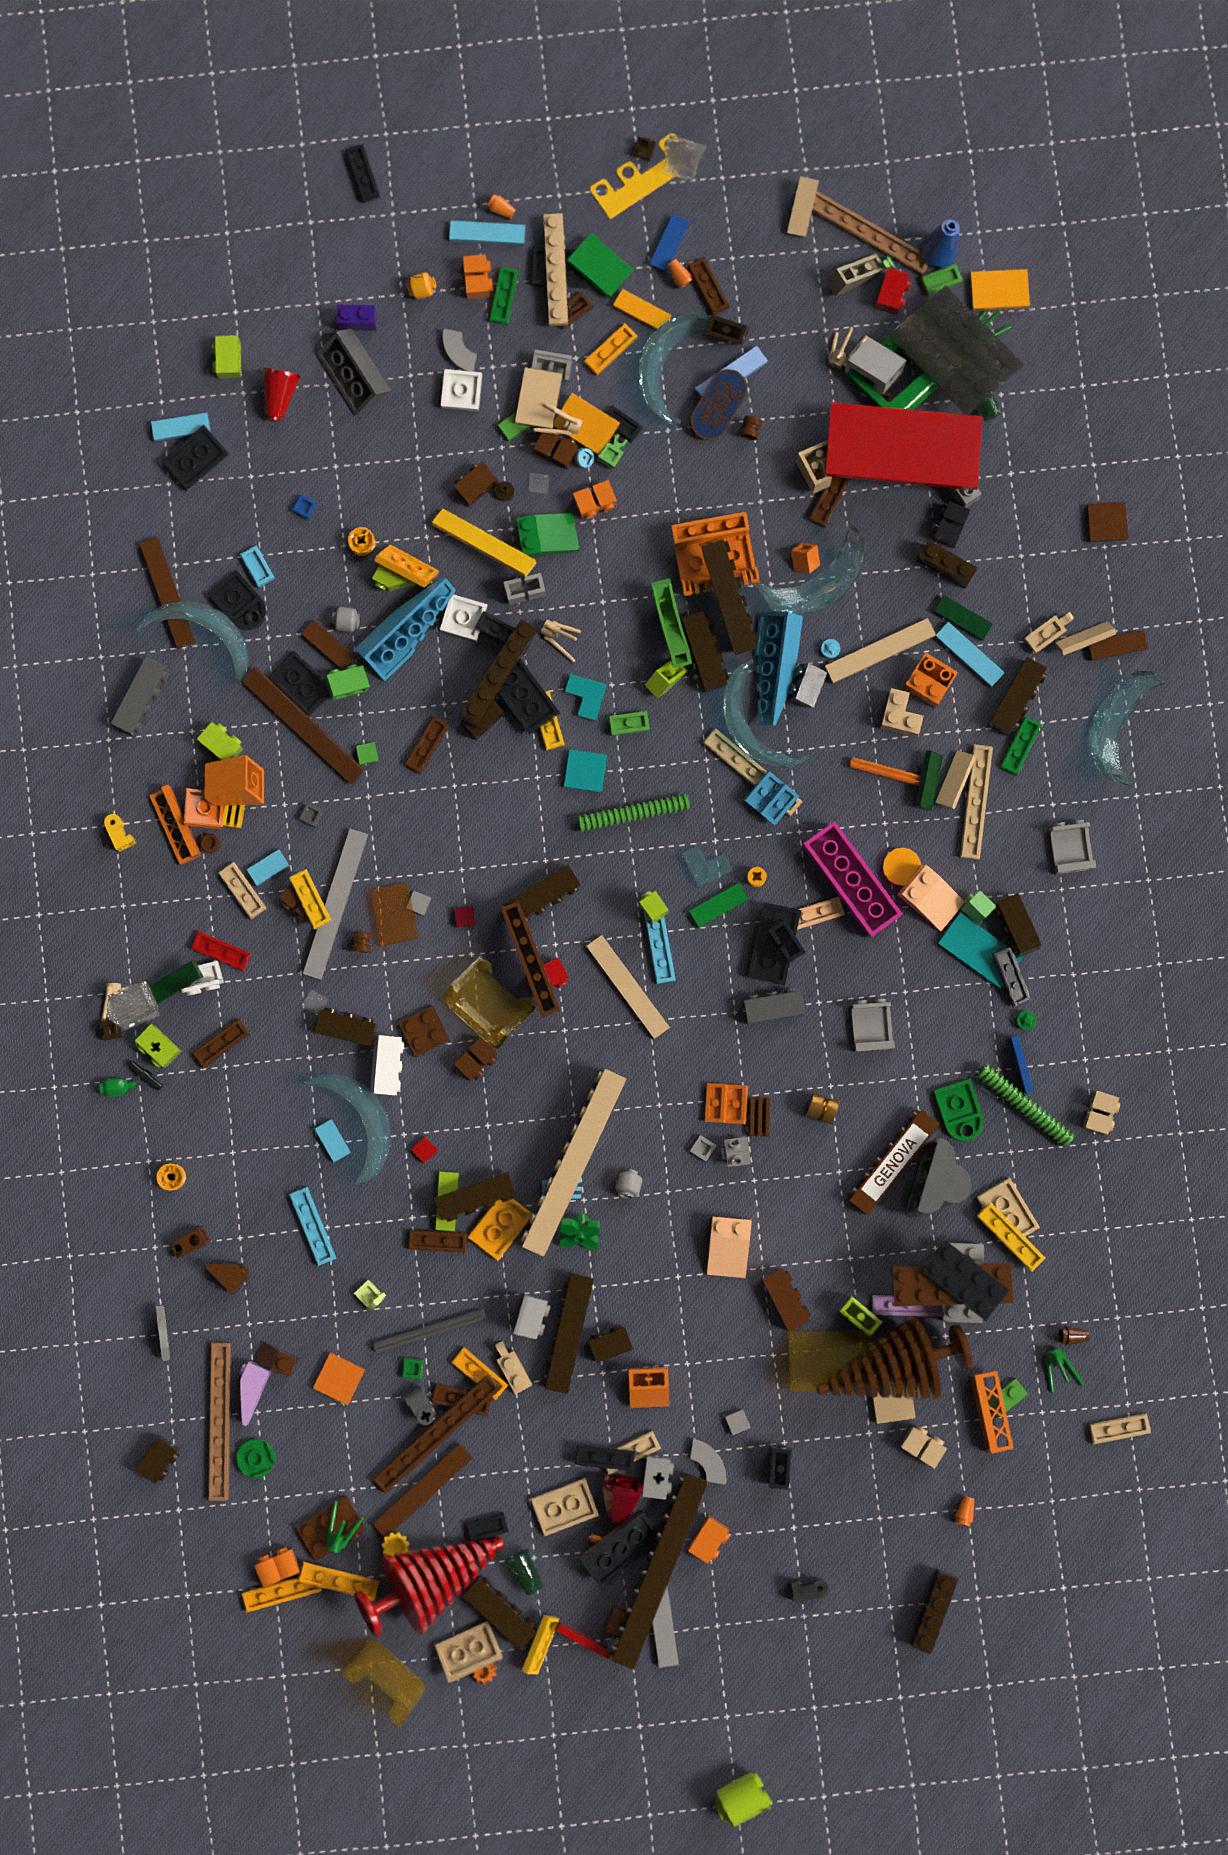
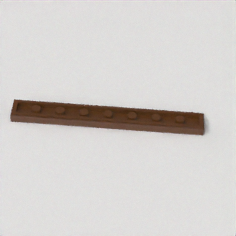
M888 392L881 395L887 402H891L894 398V395ZM870 401L868 406L876 405L872 401ZM832 477L830 486L823 490L808 520L825 528L851 478Z
M253 667L242 682L351 785L354 784L365 769L257 667Z
M488 1373L373 1478V1481L386 1494L501 1389L499 1384Z

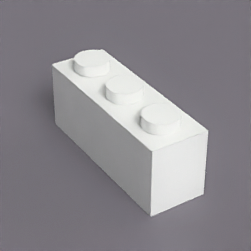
M375 1036L370 1086L371 1094L397 1095V1092H399L400 1080H398V1073H401L402 1070L400 1053H403L404 1042H401L402 1037Z

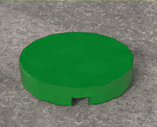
M258 1438L250 1439L242 1444L236 1456L237 1467L241 1473L250 1478H260L268 1474L274 1467L276 1460L275 1451L271 1444Z

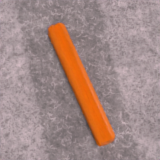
M854 757L850 761V768L916 786L920 784L921 775Z

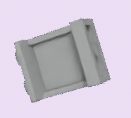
M868 337L864 342L858 344L854 354L851 353L847 357L845 372L849 373L854 369L877 383L876 392L883 395L903 372L906 360Z
M1084 820L1073 821L1072 825H1065V822L1053 824L1054 827L1049 829L1055 875L1095 869L1096 861L1093 860L1088 829L1090 823H1084Z
M876 999L874 1003L867 1004V1000L855 1001V1005H851L854 1052L895 1048L892 1037L891 1002H886V999Z

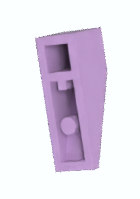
M249 1361L247 1365L243 1364L239 1373L242 1375L240 1389L242 1425L244 1426L249 1424L272 1371L252 1361Z

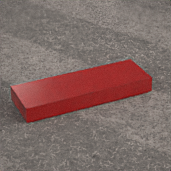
M200 931L197 932L191 949L242 971L245 970L251 953Z
M560 1621L557 1627L558 1633L606 1659L610 1658L611 1648Z

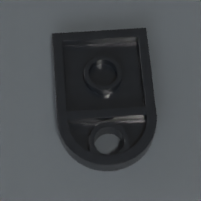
M237 570L208 594L229 620L239 629H256L266 618L267 609L264 601ZM252 613H256L259 617L255 623L248 621V617Z

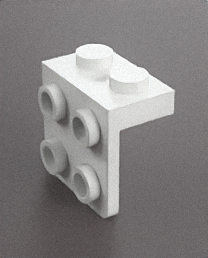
M218 961L199 965L198 967L203 978L181 989V992L191 996L201 993L203 988L206 991L220 988L219 984L224 983Z

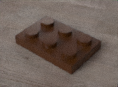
M348 1496L337 1501L332 1534L334 1532L337 1533L341 1522L344 1520L345 1525L341 1533L344 1539L360 1519ZM333 1504L296 1527L315 1561L332 1552L325 1547L327 1544L325 1539L328 1534ZM363 1522L350 1540L367 1530Z

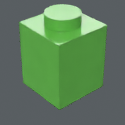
M979 891L975 895L971 893L964 900L966 904L961 910L978 925L997 906Z

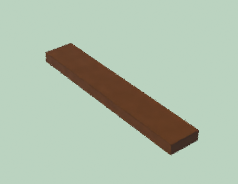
M154 537L141 542V549L177 648L180 649L196 643L159 538Z
M460 1443L381 1515L373 1525L384 1537H388L391 1532L395 1531L471 1461L473 1457Z

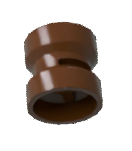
M744 416V427L741 428L740 436L748 440H757L759 435L757 430L761 427L762 420L754 416Z
M352 932V939L355 942L352 945V952L370 953L371 946L368 943L371 940V933Z

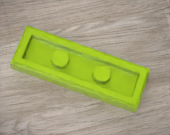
M439 1172L438 1196L458 1190L459 1173ZM437 1208L435 1230L455 1231L456 1220L447 1222L446 1219L441 1220Z

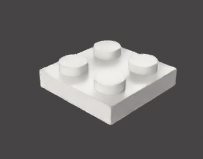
M444 369L441 408L479 411L482 373Z
M453 595L448 602L440 631L477 642L480 631L474 629L482 612H486L487 604Z

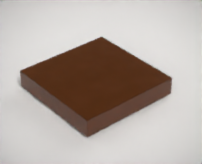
M1126 502L1087 504L1089 543L1128 540Z

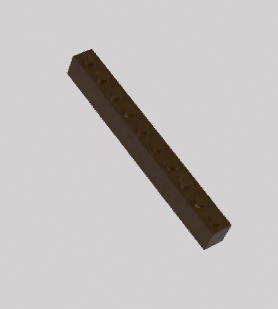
M688 1473L680 1476L677 1487H679L677 1495L673 1494L669 1503L672 1506L669 1513H665L662 1524H665L662 1532L658 1531L654 1540L657 1543L655 1550L651 1549L647 1561L650 1562L648 1568H643L639 1579L642 1580L640 1588L636 1587L632 1595V1599H635L632 1607L628 1606L624 1616L627 1618L624 1626L621 1625L618 1630L617 1636L620 1637L617 1645L613 1644L610 1650L611 1661L634 1670L708 1485L707 1481Z

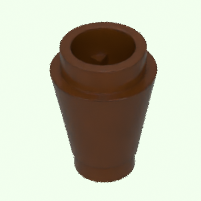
M1065 1326L1059 1330V1341L1066 1346L1088 1342L1089 1331Z

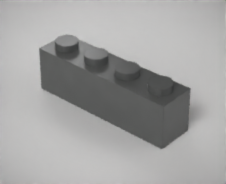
M147 656L145 657L111 722L114 727L134 737L136 733L141 731L144 717L150 714L153 700H157L161 693L160 687L162 683H166L170 673L167 666Z

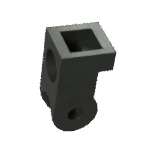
M815 1578L811 1582L799 1584L797 1579L789 1581L794 1603L822 1598L828 1593V1585L821 1578Z

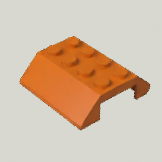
M746 512L671 525L684 596L693 595L692 589H694L695 594H700L699 585L704 584L705 590L711 592L712 582L700 544L722 537L724 541L729 543L731 552H728L729 559L734 560L736 570L733 571L735 578H742L744 585H749L748 579H750L751 584L759 583Z

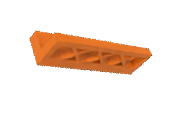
M165 785L161 787V791L150 795V798L178 862L182 865L202 855L189 826H183L184 815L172 787ZM165 795L167 800L166 807L158 805L156 798ZM167 811L173 813L175 818L173 825L167 823L164 819ZM175 828L180 830L183 836L181 842L174 840L172 837ZM182 845L188 847L191 856L182 859L180 855Z
M997 1371L971 1374L970 1378L986 1452L992 1454L1014 1449ZM993 1376L994 1385L991 1390L985 1387L983 1378ZM991 1395L998 1398L999 1403L995 1410L988 1404ZM996 1414L1002 1417L1003 1421L999 1429L993 1426L992 1423ZM1000 1433L1006 1437V1446H997L996 1439Z

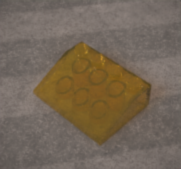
M863 1331L788 1332L789 1391L817 1392L816 1385L822 1382L826 1383L827 1377L832 1373L837 1380V1370L840 1367H844L847 1371L848 1361L854 1359L856 1363V1356L861 1352L866 1354V1333Z

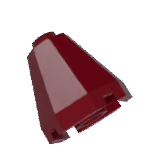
M610 1474L605 1475L602 1488L607 1518L612 1523L620 1525L630 1517L642 1494L644 1482L640 1481L639 1484L636 1477L623 1474H614L613 1478H609Z

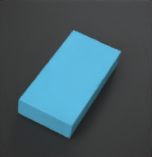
M257 545L240 554L258 588L275 579Z
M278 849L248 868L247 871L256 886H259L290 865Z
M332 1119L315 1128L333 1162L351 1153Z

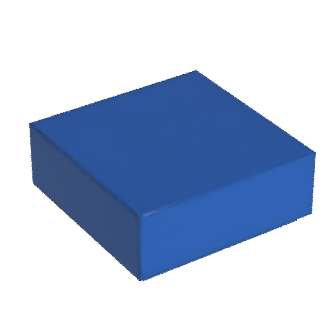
M300 494L292 508V512L309 520L318 503Z

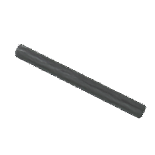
M483 1309L376 1342L374 1343V1349L376 1353L383 1352L484 1320L486 1314Z

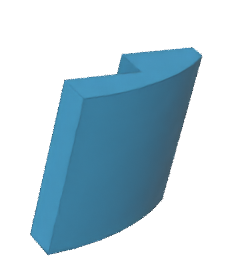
M768 770L744 800L772 824L776 825L798 799L799 795Z

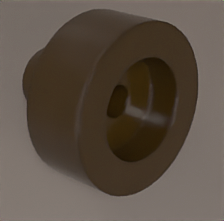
M503 481L496 486V496L499 500L507 502L514 497L515 490L510 482Z

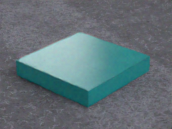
M570 749L564 788L602 793L607 755Z

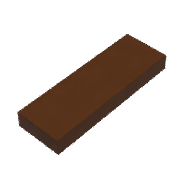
M705 257L689 264L688 269L712 315L730 308Z
M315 620L301 633L342 670H346V667L350 666L357 658Z
M1144 630L1108 637L1089 645L1088 649L1091 661L1147 650L1148 646Z
M433 716L404 765L422 774L450 725Z
M238 1018L192 1052L202 1068H206L249 1036L250 1032Z
M409 1230L408 1249L467 1252L468 1233Z
M436 1383L431 1402L452 1407L468 1391ZM492 1397L475 1414L488 1417Z

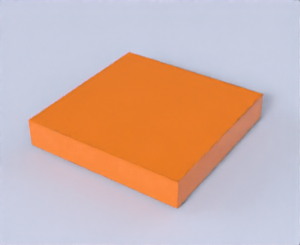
M186 788L183 826L222 830L224 806H214L204 798L203 790Z
M330 1352L313 1389L349 1405L365 1369Z

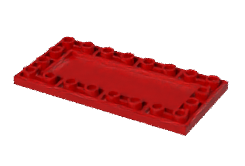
M831 402L825 476L977 490L983 416Z

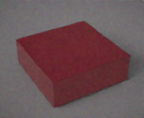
M474 906L454 908L457 928L476 925Z

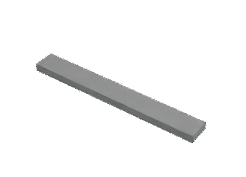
M349 829L325 903V908L332 921L317 928L303 971L304 975L320 980L323 978L368 838L366 833Z

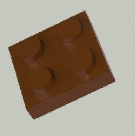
M434 1006L399 1022L415 1057L450 1041Z

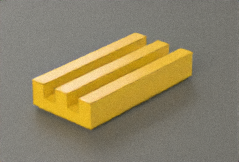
M230 805L225 806L223 826L241 829L245 805H240L237 824H234L237 805L232 806L230 823L227 822Z

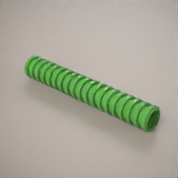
M684 793L683 796L679 794L677 797L672 796L670 799L668 797L665 800L660 798V801L655 799L654 802L648 801L646 804L642 802L641 805L639 803L636 806L631 804V807H619L617 810L613 808L612 811L607 809V812L603 810L601 811L602 813H590L588 816L587 814H584L583 817L579 815L577 819L580 831L584 832L586 829L587 831H590L591 828L595 830L596 827L600 829L602 828L601 826H613L615 823L619 825L620 822L624 824L625 821L629 823L631 820H642L644 817L648 819L649 816L653 818L654 815L672 814L673 811L677 813V810L682 812L683 809L689 810L690 805L688 796Z
M989 1064L981 1068L977 1078H982V1082H987V1086H991V1089H995L997 1094L1000 1093L1002 1098L1005 1097L1006 1101H1010V1105L1014 1104L1015 1109H1020V1113L1023 1112L1024 1116H1028L1030 1121L1033 1120V1123L1038 1124L1039 1128H1043L1044 1132L1047 1131V1135H1052V1139H1056L1058 1144H1062V1147L1070 1144L1074 1138V1133L1070 1134L1069 1129H1064V1125L1061 1126L1060 1122H1056L1054 1117L1051 1118V1115L1046 1114L1045 1110L1042 1111L1040 1106L1037 1107V1103H1032L1031 1098L1028 1099L1026 1094L1023 1095V1092L1018 1091L1017 1087H1013L1012 1083L1009 1084L1007 1079L1004 1080V1076H999V1072H994V1068H989Z

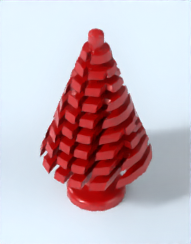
M497 1537L492 1542H489L487 1539L480 1540L481 1548L476 1542L470 1541L467 1543L469 1550H467L465 1544L458 1543L455 1545L456 1549L452 1545H446L443 1547V1550L440 1547L431 1548V1552L427 1549H421L418 1551L419 1554L415 1551H408L406 1555L402 1552L395 1553L394 1557L390 1554L383 1555V1569L393 1593L374 1604L371 1603L363 1591L354 1593L358 1610L371 1634L375 1637L382 1632L378 1614L398 1604L410 1625L414 1627L418 1634L422 1635L427 1630V1625L429 1624L430 1626L434 1623L436 1615L440 1616L444 1612V1605L448 1607L453 1602L452 1595L457 1598L461 1594V1586L466 1588L469 1585V1576L471 1579L477 1577V1566L481 1570L486 1567L485 1556L491 1561L495 1557L494 1551L504 1548L502 1538Z

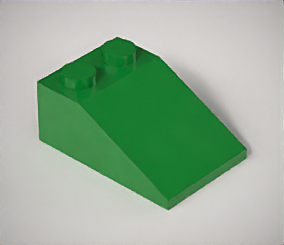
M573 513L542 514L516 518L522 553L527 556L539 558L579 551Z

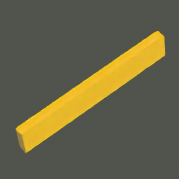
M443 508L432 521L434 527L525 578L536 565L535 559Z

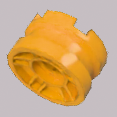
M364 527L355 528L348 536L349 547L354 554L364 557L374 551L376 542L373 533L369 529ZM360 539H364L366 544H359L358 542Z
M170 1163L160 1167L156 1178L161 1188L173 1191L183 1186L186 1174L181 1166ZM168 1174H174V1180L170 1181L167 1176Z

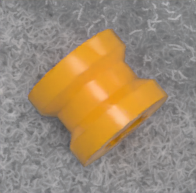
M753 867L747 874V882L752 887L762 886L766 881V872L761 867Z

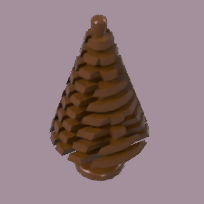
M910 1316L904 1324H899L895 1331L892 1330L887 1333L886 1339L881 1337L877 1340L876 1345L873 1344L866 1348V1354L864 1352L856 1356V1363L854 1359L848 1361L847 1371L844 1367H840L837 1370V1380L832 1373L827 1377L826 1383L817 1384L816 1391L819 1395L831 1392L833 1396H840L839 1388H841L844 1395L852 1396L854 1391L858 1397H864L865 1392L869 1397H877L879 1392L882 1398H890L891 1394L893 1398H902L904 1396L907 1399H913L916 1396L918 1399H927L928 1397L939 1400L938 1398L941 1396V1381L936 1360L954 1355L955 1360L962 1369H971L972 1355L969 1343L961 1326L955 1323L950 1325L948 1330L950 1344L931 1349L930 1341L927 1334L925 1335L921 1323L919 1324V1320L916 1317Z

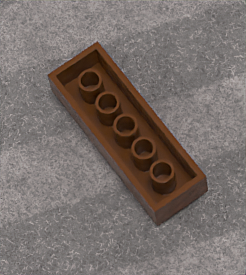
M978 1263L977 1265L1009 1289L999 1304L1013 1303L1011 1263ZM926 1265L891 1266L892 1306L964 1305L922 1272Z

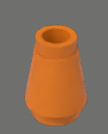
M494 194L487 205L490 212L509 219L512 218L516 211L500 195Z
M677 259L667 265L675 285H678L680 289L692 281L691 274Z
M963 1496L954 1515V1523L970 1527V1524L973 1523V1498Z

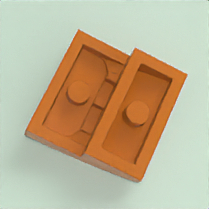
M707 1083L705 1122L746 1124L748 1086Z

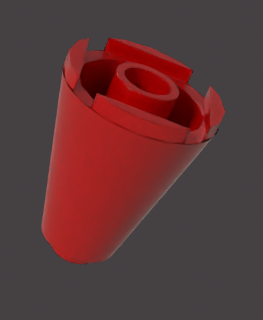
M263 367L265 415H268L269 420L279 421L280 418H284L301 375Z

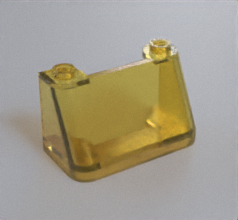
M479 956L449 986L443 999L492 1047L499 1049L535 1011L536 1007L530 999L521 997L517 1000L490 975L492 973L490 962Z
M376 1639L367 1640L341 1671V1674L353 1683L359 1682L367 1675L391 1697L395 1703L389 1710V1717L399 1728L415 1709L426 1690L423 1681Z

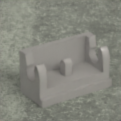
M535 349L532 369L562 374L563 381H569L572 356Z

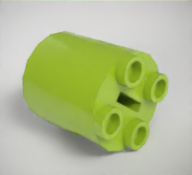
M750 1772L717 1790L715 1806L723 1821L736 1827L769 1809L770 1805L773 1804L768 1793L765 1790L762 1791L761 1787L764 1785L757 1772Z

